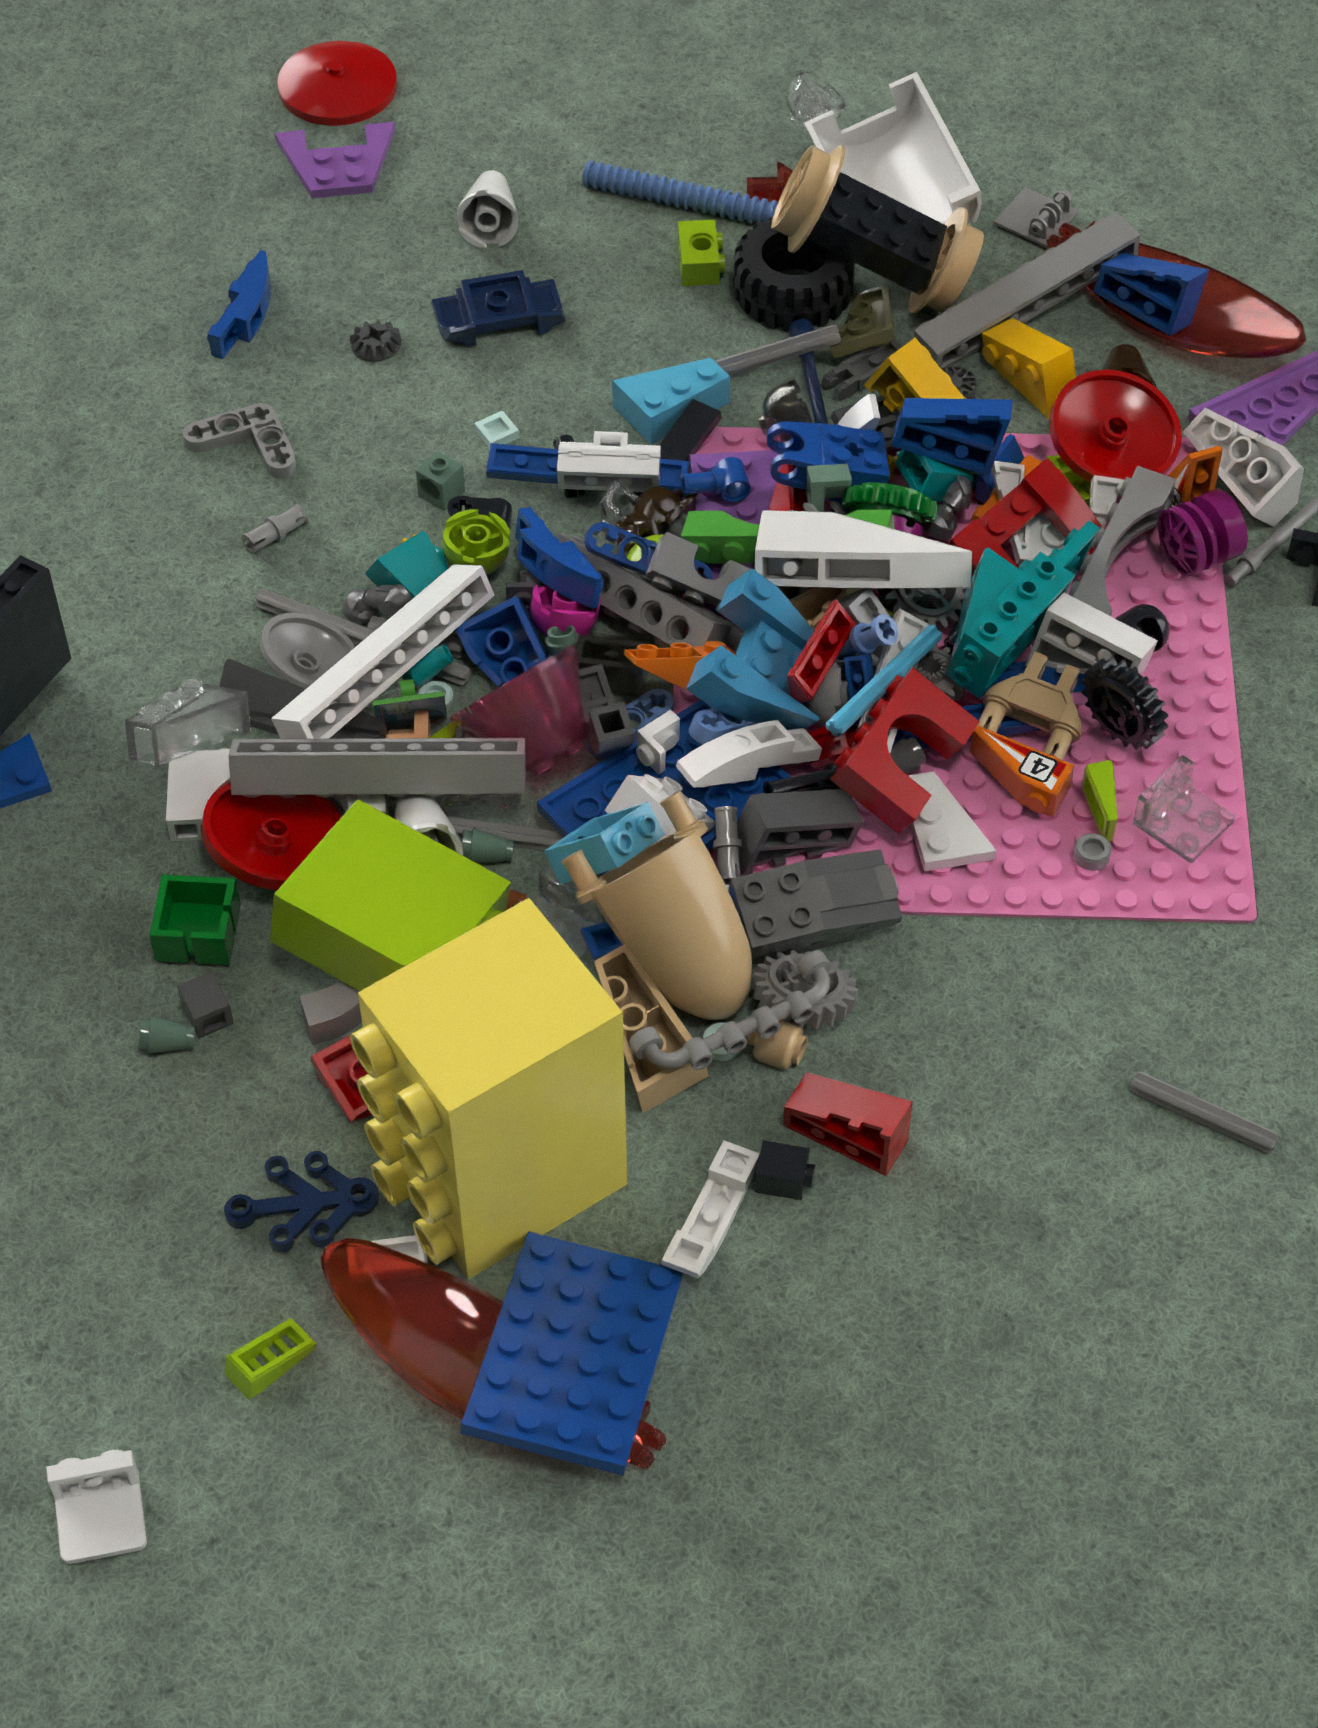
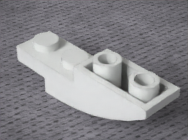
M778 720L746 726L717 737L678 760L676 768L693 788H704L727 783L735 784L742 781L755 780L758 768L819 760L822 748L804 728L786 730Z

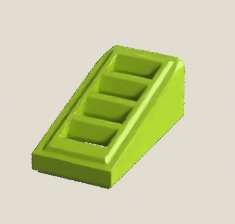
M1111 760L1086 764L1081 788L1101 836L1112 842L1117 823L1114 766Z
M289 1318L228 1354L225 1362V1375L250 1400L315 1350L316 1342L292 1318ZM287 1335L296 1346L290 1349L281 1338ZM273 1345L282 1355L277 1357L269 1348ZM261 1356L267 1364L262 1366L256 1358Z

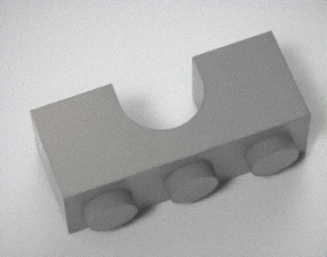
M666 532L659 538L645 576L653 579L652 584L656 587L668 591L674 588L685 593L683 597L688 601L696 604L706 602L715 606V611L719 613L717 610L727 586L751 568L729 560L722 566L717 579L703 578L694 567V557L698 545Z

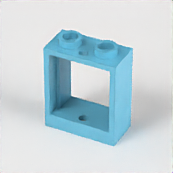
M649 802L592 818L546 849L544 853L560 884L573 880L561 861L581 849L595 874L619 868L665 834Z

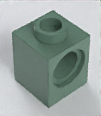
M438 451L416 470L418 497L443 511L447 509L448 502L452 498L461 496L465 492L463 465Z

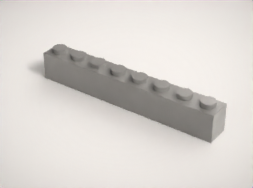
M1114 212L1106 218L1097 220L1094 225L1084 231L1073 234L1062 244L1049 248L1043 255L1033 261L1024 263L1011 274L998 278L992 285L980 292L973 293L965 301L947 308L941 315L931 321L923 322L914 330V338L928 349L931 357L940 368L953 366L983 348V332L1011 318L1025 323L1096 281L1101 265L1122 253L1138 256L1140 234L1122 216Z
M525 738L233 739L228 755L231 794L243 795L247 798H256L261 795H279L284 798H291L297 795H316L327 798L335 794H351L355 797H367L371 794H388L391 797H403L408 794H425L428 797H439L444 794H461L466 797H475L480 794H498L503 797H511L516 794H525L526 786Z

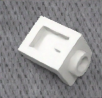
M669 710L637 731V756L645 766H651L658 774L665 771L666 751L672 749L679 741L680 718L672 710Z

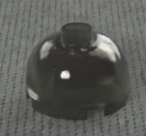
M795 379L779 384L772 388L765 396L762 405L764 415L758 417L764 435H767L769 428L779 422L813 423L806 402H803L802 398L798 399L797 394L802 393ZM779 433L774 437V440L788 442L792 436L788 433Z

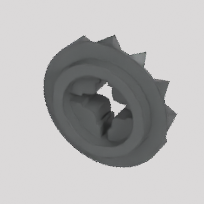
M379 320L373 324L365 321L363 327H355L354 334L350 336L352 351L358 357L371 361L384 360L393 356L400 349L402 343L399 328H393L391 322L381 324ZM371 335L376 336V338L381 339V344H379V342L375 339L371 338Z

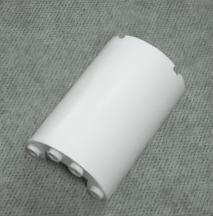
M917 72L889 84L895 104L894 107L848 128L839 130L832 110L804 122L817 148L830 153L839 145L845 147V157L840 172L943 224L959 207H964L968 211L967 224L970 225L972 221H977L982 204L981 190Z

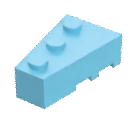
M707 358L612 380L613 407L650 444H653L666 436L692 399L715 409L730 403V376L712 358Z

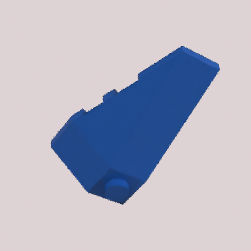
M517 595L467 620L456 628L468 657L542 732L575 717L526 606Z

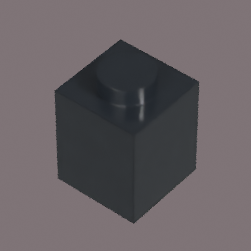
M763 1140L756 1171L755 1193L802 1201L804 1187L812 1188L816 1165L809 1164L810 1148Z

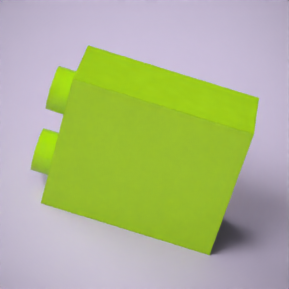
M357 799L274 894L270 941L361 991L506 911L511 882Z

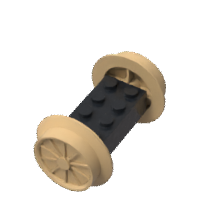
M811 145L794 168L781 194L771 223L772 229L788 236V251L795 253L805 240L808 239L912 291L908 308L913 314L918 313L925 306L940 313L950 308L965 287L978 260L984 240V233L981 230L967 224V209L959 207L943 224L840 172L845 157L844 146L839 145L833 151L827 153Z

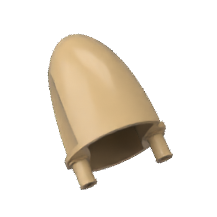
M678 791L660 802L677 832L650 845L619 868L607 871L600 877H597L584 856L582 849L566 857L561 863L567 869L578 889L576 898L579 903L584 904L593 899L623 945L627 944L670 1004L698 1018L721 1020L737 1013L748 997L752 979L751 948L732 898L701 839V836L708 830V827L701 819L696 820L681 791Z

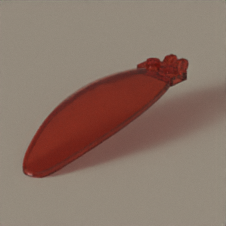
M1093 221L1087 228L1094 225L1095 221ZM1068 222L1063 223L1058 229L1061 238L1056 234H1052L1046 240L1047 247H1056L1067 241L1073 234L1082 231L1068 224ZM1139 243L1138 256L1209 269L1192 323L1189 326L1169 336L1094 293L1096 281L1086 286L1091 295L1123 324L1154 341L1180 350L1217 357L1266 358L1294 352L1306 342L1302 322L1290 311L1261 292L1205 264L1147 244Z
M345 1238L327 1245L321 1253L322 1270L326 1282L336 1301L357 1331L378 1356L405 1382L436 1405L463 1420L504 1301L437 1267L368 1240ZM647 1400L635 1437L640 1444L634 1441L628 1463L643 1469H648L655 1460L652 1452L646 1447L660 1451L668 1441L662 1430L644 1422L650 1413V1402Z

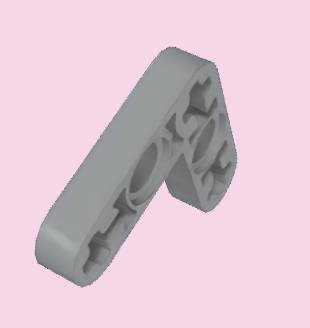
M254 404L188 424L183 430L185 446L192 452H205L253 438L266 469L271 476L287 478L297 469L295 453L275 410L268 404ZM228 425H235L238 427L233 432L222 431V429ZM212 430L216 431V435H213ZM200 435L201 438L197 439L195 436ZM268 438L279 439V441L273 445H266L263 443ZM280 454L285 464L280 465L279 462H276V455Z

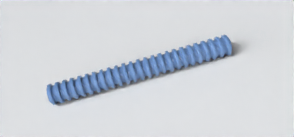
M589 160L586 163L582 177L584 187L587 188L592 185L593 189L596 190L601 187L602 191L605 192L610 189L611 193L614 194L619 191L620 195L623 196L628 193L629 197L632 198L637 195L638 199L644 200L646 197L647 201L653 202L655 199L659 204H662L664 201L668 206H671L673 203L677 208H680L682 205L686 210H689L691 207L695 212L702 210L704 214L711 212L713 216L720 214L722 218L729 216L731 220L738 218L740 222L748 220L749 224L760 221L767 222L770 217H773L778 204L775 200H772L770 203L768 199L763 198L761 201L757 196L751 199L748 194L742 197L739 192H735L733 195L730 190H726L724 193L721 188L716 190L712 186L704 188L702 184L695 186L693 182L686 184L684 180L677 182L675 178L668 180L666 176L659 178L657 174L650 176L648 172L641 174L639 170L632 172L630 168L623 170L621 166L614 168L612 164L605 166L603 162L596 164L593 160Z

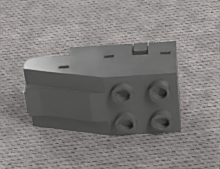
M881 849L805 860L732 878L728 890L750 944L752 965L763 963L767 956L775 959L777 952H781L786 956L790 955L791 950H795L799 954L852 941L856 935L895 926L903 918L897 901L899 889L891 868H888V865L885 864Z

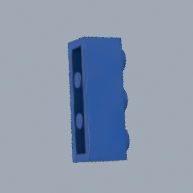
M871 653L844 657L849 699L857 694L874 677ZM861 717L854 724L860 723Z

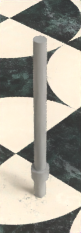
M1318 495L1254 551H1247L1237 561L1238 565L1224 576V582L1228 586L1233 587L1247 574L1252 575L1262 566V561L1292 535L1294 528L1299 529L1318 512Z

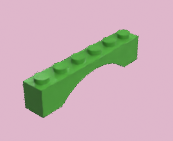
M856 510L845 515L894 529L892 510ZM689 511L681 538L698 545L694 559L703 563H727L729 560L737 563H755V548L759 525L734 518L724 511Z

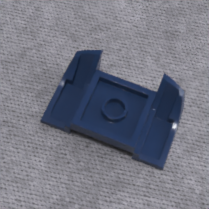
M523 270L461 280V288L456 289V295L431 300L439 331L444 340L452 343L459 342L466 346H476V334L535 324L540 335L547 333L554 325H560L566 321L554 279L530 282V278L525 277Z

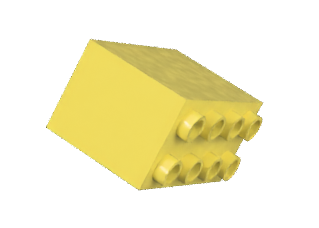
M530 898L358 992L363 1028L350 1034V1042L358 1060L368 1073L357 1080V1085L367 1108L375 1117L364 1124L366 1135L376 1154L381 1159L371 1165V1171L379 1189L392 1206L395 1207L409 1199L422 1216V1218L413 1222V1229L420 1245L432 1262L438 1265L452 1257L466 1278L470 1279L522 1248L528 1232L544 1235L628 1184L623 1012Z

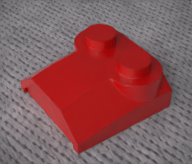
M350 1035L312 1055L311 1062L317 1070L318 1080L324 1087L328 1088L348 1121L352 1123L371 1115L357 1085V1080L368 1073L353 1050Z

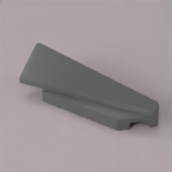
M227 659L221 676L215 708L220 711L250 715L248 717L250 727L279 735L271 718L305 689L235 660ZM360 711L329 739H385L387 734L386 723L382 719Z

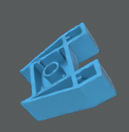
M751 568L727 586L717 610L744 631L736 654L734 655L720 645L696 663L686 689L713 709L745 721L758 724L778 720L786 730L807 729L818 722L819 717L791 697L787 675L814 630L777 586Z

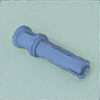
M880 614L868 624L859 623L855 625L850 631L849 638L837 659L843 660L844 657L852 656L856 653L870 654L880 645L890 646L894 644L898 638V628L895 621L889 615Z

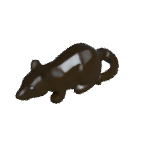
M661 486L649 488L639 496L633 512L630 515H626L623 521H616L615 526L643 538L661 534L659 530L663 526L671 524L695 499L698 493L684 496L681 488L676 490ZM618 537L617 539V547L619 543L622 541V538ZM635 543L626 544L624 553L629 551Z

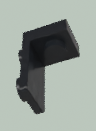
M1294 528L1286 559L1297 561L1303 565L1312 564L1318 566V533ZM1317 578L1316 587H1315V592H1314L1313 601H1312V606H1317V607H1318V578Z

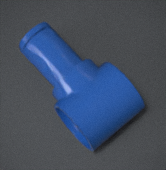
M727 457L720 460L715 465V468H711L710 471L682 473L681 489L684 496L712 492L713 495L721 494L725 501L738 502L745 499L751 492V485L744 464L737 457Z

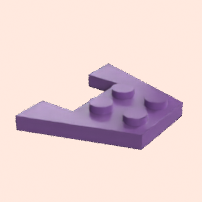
M395 122L365 124L367 140L365 145L307 150L305 130L275 133V140L311 198L372 193L395 132Z

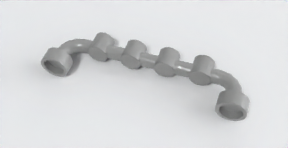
M822 951L810 952L799 961L797 969L806 982H815L813 988L804 993L802 991L792 992L782 1003L771 1008L762 1006L756 1009L749 1018L738 1023L733 1021L727 1022L720 1026L716 1033L706 1038H692L683 1045L682 1049L675 1052L667 1053L660 1050L664 1042L654 1027H646L636 1032L629 1040V1046L638 1059L648 1058L651 1063L657 1066L675 1068L690 1063L694 1070H701L713 1061L711 1052L721 1047H724L730 1055L740 1052L747 1045L745 1036L757 1031L762 1039L770 1038L780 1030L781 1024L779 1021L788 1016H791L795 1023L807 1021L815 1011L812 1005L824 999L830 989L828 972L831 968V963Z

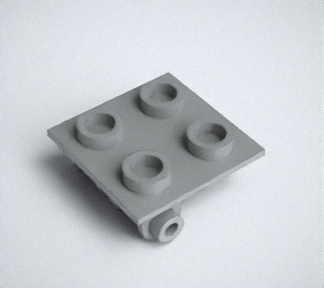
M1025 187L994 220L993 224L1047 248L1078 214V210L1071 207L1072 195L1067 190L1057 191L1054 198L1051 199Z

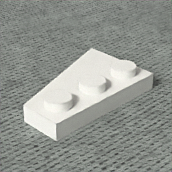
M934 771L908 775L931 794L930 799L916 820L910 824L924 871L996 860L997 850Z

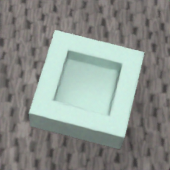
M503 411L474 423L475 432L489 449L490 443L507 444L519 438L518 428Z

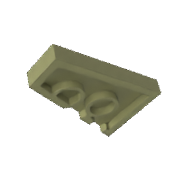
M888 284L857 294L847 313L849 317L847 325H841L839 329L841 341L831 345L830 349L835 359L870 347H882L896 339L892 294Z

